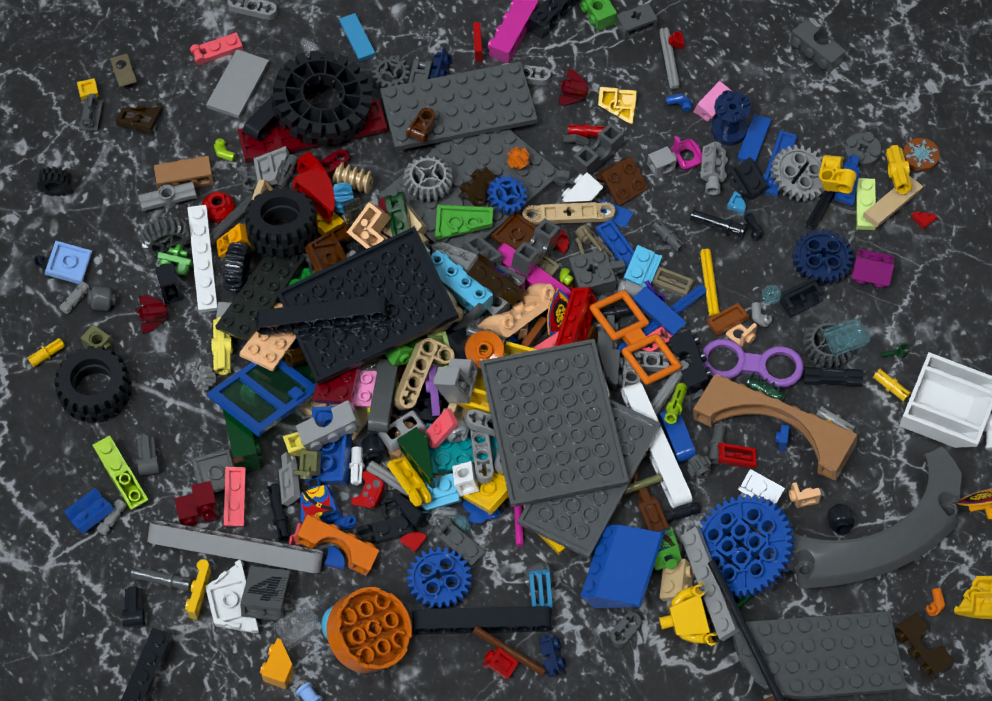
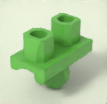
M177 244L175 248H169L168 252L174 255L158 252L159 266L165 263L178 264L176 274L187 276L190 268H194L191 259L181 257H187L188 251L183 250L182 244Z

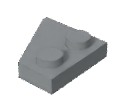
M286 146L254 158L257 180L265 179L270 186L279 182L283 171L282 168L289 154Z

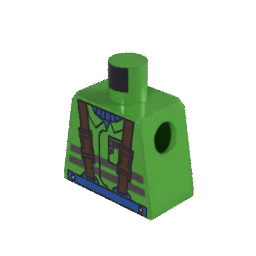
M669 527L659 531L664 535L653 567L654 570L665 567L673 569L681 561L677 540L672 528Z

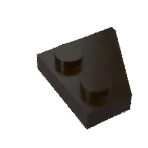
M158 103L157 107L146 108L145 105L122 108L116 119V125L151 133L163 110V105Z

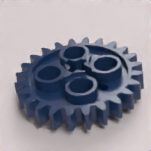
M814 229V234L808 231L806 236L801 235L800 240H797L796 246L793 247L792 259H794L793 265L796 266L795 271H801L800 277L806 275L807 280L814 277L816 282L820 281L821 286L824 285V281H827L829 285H831L832 280L838 283L839 277L844 279L845 274H849L850 268L853 265L854 256L852 255L853 249L849 248L850 243H844L845 237L839 239V233L832 235V230L825 233V230L822 229L821 233H818Z

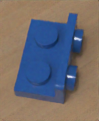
M94 488L67 508L64 513L71 524L83 534L114 511V508Z

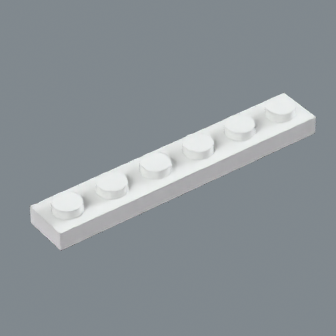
M207 206L187 207L199 313L217 311Z

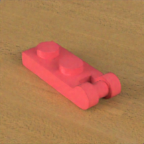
M237 32L190 47V51L195 56L194 60L198 65L233 54L236 49L243 50Z

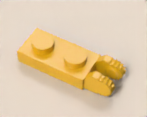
M406 457L388 462V468L407 495H409V499L414 506H421L422 502L425 504L431 502L432 497L425 487V483Z

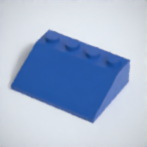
M607 525L597 544L580 597L594 608L641 607L664 534L623 525Z

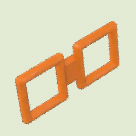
M626 290L617 292L590 305V311L613 341L622 338L628 345L621 352L645 385H649L681 369V363L658 333L646 337L641 328L649 324V321ZM623 299L639 321L615 332L599 309ZM655 342L672 365L648 376L632 355V352Z

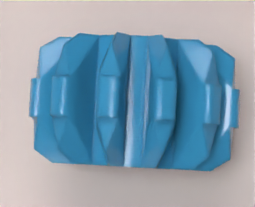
M345 182L335 184L333 186L335 211L342 214L353 211L352 185Z

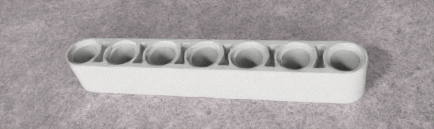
M640 382L621 389L623 400L628 408L658 421L644 387ZM660 427L648 449L650 452L648 455L656 474H660L662 477L660 483L671 507L676 508L692 502V496L665 434Z

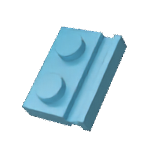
M637 245L623 280H629L643 287L646 286L644 282L647 280L651 284L662 255H657L655 252Z
M453 473L434 478V489L424 481L425 487L432 497L430 503L425 504L422 502L423 508L427 511L462 502L454 485Z

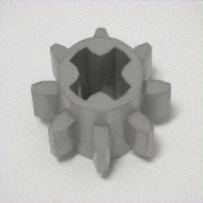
M200 366L199 370L193 372L192 382L196 384L195 388L208 390V386L215 384L216 375L212 372V368Z

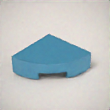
M734 191L727 204V209L744 215L746 204L741 194Z

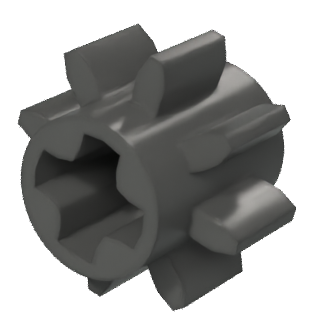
M698 454L688 461L687 471L691 477L696 476L698 479H702L710 474L712 462L708 456L703 457L701 454Z

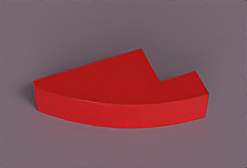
M309 151L298 157L296 170L300 174L294 177L292 190L297 189L300 193L306 194L314 202L316 212L326 222L331 223L335 207L333 186L324 167Z

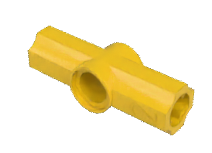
M892 145L889 149H886L888 176L893 180L895 191L899 194H906L908 191H911L912 187L909 177V162L905 161L902 148H899L898 145Z

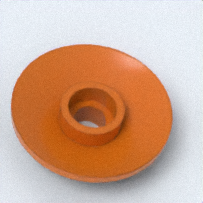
M487 330L472 334L465 345L466 358L471 359L479 369H481L479 361L502 357L504 354V345L500 337L494 332ZM486 345L488 349L481 351V346Z

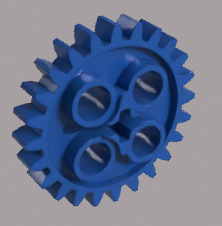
M437 546L436 552L429 548V554L421 551L422 558L415 556L416 563H410L412 569H407L409 576L406 577L407 583H410L407 586L408 590H412L411 597L417 596L416 603L423 601L424 608L430 604L431 609H434L435 606H438V609H442L444 605L446 608H450L451 603L457 606V599L462 602L464 601L462 594H469L467 588H471V582L469 581L472 580V575L469 574L471 568L466 567L468 565L467 560L462 561V554L455 556V550L448 553V547L442 552L440 547ZM444 564L451 566L449 569L441 568ZM424 570L431 571L429 575L422 574ZM450 582H454L457 584L455 587L447 586V584ZM436 588L437 591L435 593H429L428 589Z

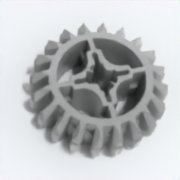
M427 155L424 159L421 156L419 160L413 159V164L408 163L407 169L404 171L403 182L409 195L413 194L414 199L420 197L421 202L424 199H427L428 202L431 199L437 201L438 197L443 199L444 194L449 193V189L453 185V175L448 162L444 163L442 158L437 160L436 156L430 158ZM438 173L442 176V180L437 176ZM415 177L418 178V181H420L419 184L415 182Z

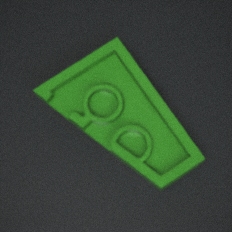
M437 205L435 240L491 228L493 223V207Z

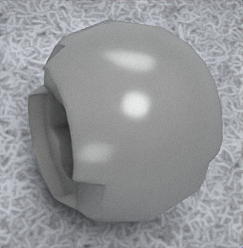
M457 419L459 425L446 438L451 443L464 441L468 436V427L461 419Z

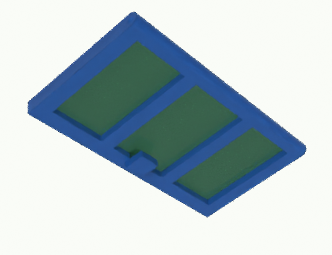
M297 339L289 350L301 347ZM283 357L274 371H270L253 362L249 363L207 392V396L259 437L312 399L316 380L308 363L288 367Z

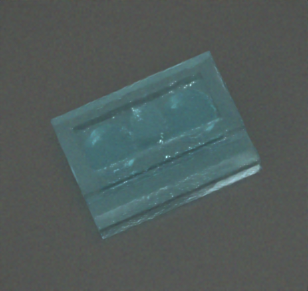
M859 318L826 328L822 332L833 356L870 343V339L860 324Z

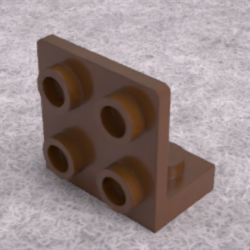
M632 156L623 158L594 175L597 181L604 180L617 205L625 203L648 189Z

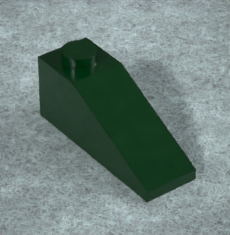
M415 427L397 439L398 446L427 484L434 489L435 480L428 445L430 440L424 431L420 432Z

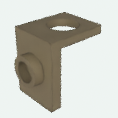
M128 54L110 58L119 87L137 82ZM119 60L126 61V66L123 69H119L116 67V63Z

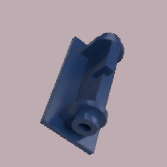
M445 48L442 49V52H437L434 55L432 67L436 69H431L428 79L448 75L449 67L452 64V57Z
M547 632L548 636L541 637L539 642L542 656L550 655V658L543 660L546 674H549V677L557 676V672L566 675L565 667H567L565 658L561 655V641L559 637Z

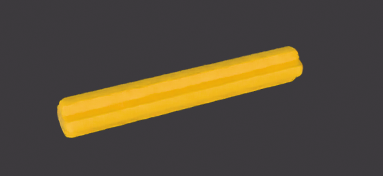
M702 249L700 255L708 313L712 317L719 313L711 250Z

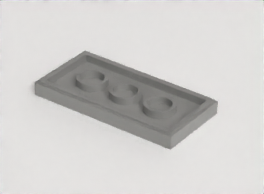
M236 49L206 104L207 108L240 119L270 64L269 60Z

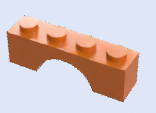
M307 514L294 541L310 549L321 543L338 545L347 555L348 568L364 576L369 573L379 552L372 543H364L358 540L354 534H346L340 531L336 525H328L315 515L310 516Z

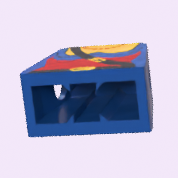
M319 479L309 481L310 490L302 492L300 495L301 523H303L307 514L319 517L326 524L343 518L333 491L327 485L321 486Z

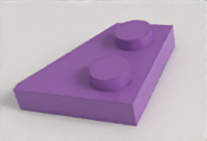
M436 365L430 366L425 381L426 393L431 395L432 416L440 415L439 390L433 382L434 375L437 373Z

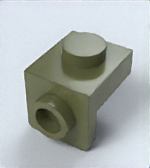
M301 450L299 470H293V474L300 475V479H312V476L320 475L321 452Z

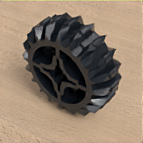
M232 242L227 248L223 269V284L226 291L240 292L248 280L251 251L246 243Z

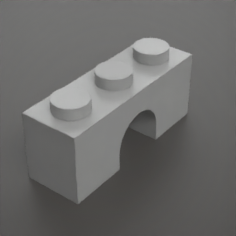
M347 400L331 408L333 420L326 427H321V424L314 417L296 425L303 446L310 451H317L323 445L335 442L340 437L357 431L358 428L362 427L355 406Z

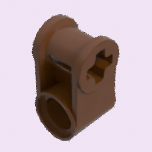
M427 107L419 111L407 129V138L412 137L419 140L421 144L426 143L436 126L433 109Z

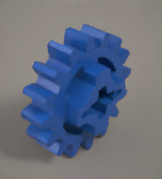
M503 174L500 179L496 177L490 183L487 194L490 196L487 200L493 202L491 207H497L496 212L503 210V215H505L509 211L513 215L515 211L519 212L521 207H524L526 204L525 201L528 196L525 193L527 189L522 188L524 183H518L517 177L513 180L511 175L505 178Z

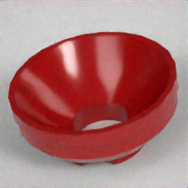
M217 191L210 193L202 202V205L207 206L208 221L213 223H221L236 208L233 198L225 192ZM217 198L223 201L218 206L212 204V201Z

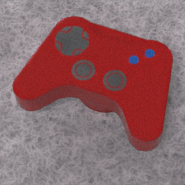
M364 471L362 477L365 480V486L359 496L351 499V504L357 507L374 509L382 498L385 482L370 472Z

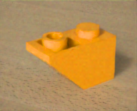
M240 223L216 241L218 257L221 258L226 257L227 248L232 242H243L249 245L250 251L254 249L248 241L246 226Z
M277 638L275 644H271L269 648V658L267 663L264 662L262 664L260 674H262L263 682L287 689L294 669L281 639Z

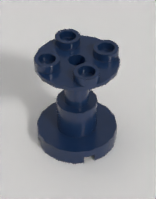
M725 90L715 100L714 109L717 116L712 121L711 133L716 142L726 146H734V143H741L745 139L748 129L745 119L750 114L751 104L748 96L739 92Z

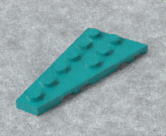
M426 423L427 428H429L432 425L430 423ZM470 431L464 441L451 443L445 439L437 449H433L429 445L434 475L453 471L452 466L471 461L474 466ZM489 435L492 462H495L498 446L496 437ZM483 437L475 439V442L480 444L486 441ZM481 453L477 455V458L485 460L488 456Z

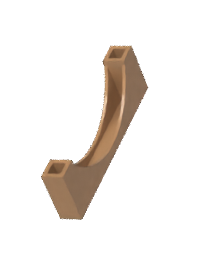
M716 374L693 409L694 420L710 427L713 423L746 414L771 416L789 423L806 437L815 451L818 459V474L835 481L857 445V434L852 430L839 427L831 421L818 418L815 414L806 413L796 406L787 405L777 398L773 399L760 391H754L747 388L744 384L735 383L725 376Z

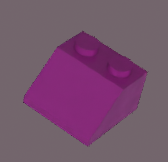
M857 248L852 279L861 284H866V282L874 283V286L882 288L889 286L894 268V255Z

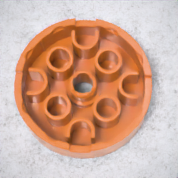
M377 587L361 588L342 597L330 611L327 620L328 642L336 658L347 668L360 673H374L396 664L408 650L409 638L412 635L410 617L404 605L392 593L389 594Z

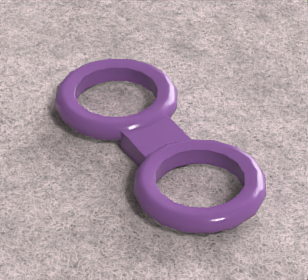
M717 339L708 343L703 348L707 358L705 365L710 367L713 376L716 374L732 379L740 373L760 375L769 385L788 387L795 384L801 378L804 371L803 360L800 355L793 349L784 346L772 347L762 355L745 353L742 347L735 341ZM725 347L734 351L738 357V363L729 371L715 370L708 362L709 354L717 348ZM775 355H785L794 361L796 370L790 377L778 379L771 376L766 370L767 361Z

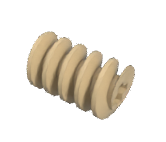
M341 162L334 172L332 183H350L352 190L358 188L359 192L365 191L366 194H369L374 178L371 177L372 172L370 170L365 175V169L362 168L360 173H358L357 166L352 171L350 164L345 169L344 162Z

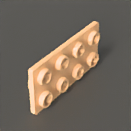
M276 303L273 308H281L283 306L281 303ZM255 331L240 351V357L270 371H274L284 357L285 351L290 349L297 337L294 332L261 335Z

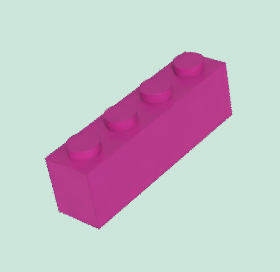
M539 0L512 1L509 12H506L503 17L502 25H498L494 39L491 38L488 43L490 57L510 63L528 31L529 17L538 9Z

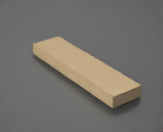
M909 176L912 184L911 191H908L906 194H899L893 188L865 211L863 217L875 227L880 226L921 192L923 186Z

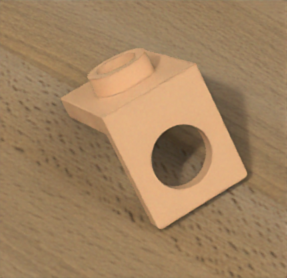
M753 323L746 329L742 324H739L727 331L726 336L743 349L756 338L757 325ZM741 330L744 333L741 335V338H736L733 332Z

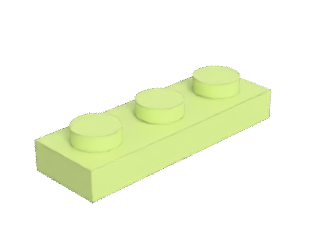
M858 178L856 189V229H876L873 224L863 217L864 212L876 203L875 179Z

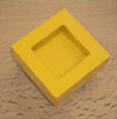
M95 78L77 82L81 101L87 99V96L91 93L99 97Z

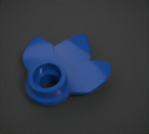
M467 500L462 503L465 511L470 514L468 521L475 524L483 523L487 519H496L501 514L500 506L491 515Z

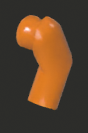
M941 588L932 590L934 601L926 606V611L930 616H937L945 607Z

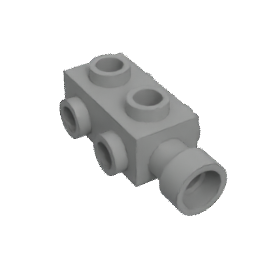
M712 142L703 146L701 178L707 182L705 192L709 195H718L720 193V182H723L727 176L725 164L728 158L726 150L721 147L722 145L719 142Z

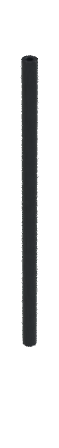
M716 561L708 562L707 564L775 701H785Z

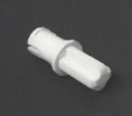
M353 447L351 449L349 468L351 469V484L355 486L362 484V473L365 468L361 447Z

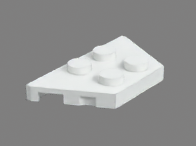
M237 560L231 569L227 572L224 571L219 575L218 579L205 587L212 617L216 627L259 633L255 618L241 617L240 603L246 584L241 560Z

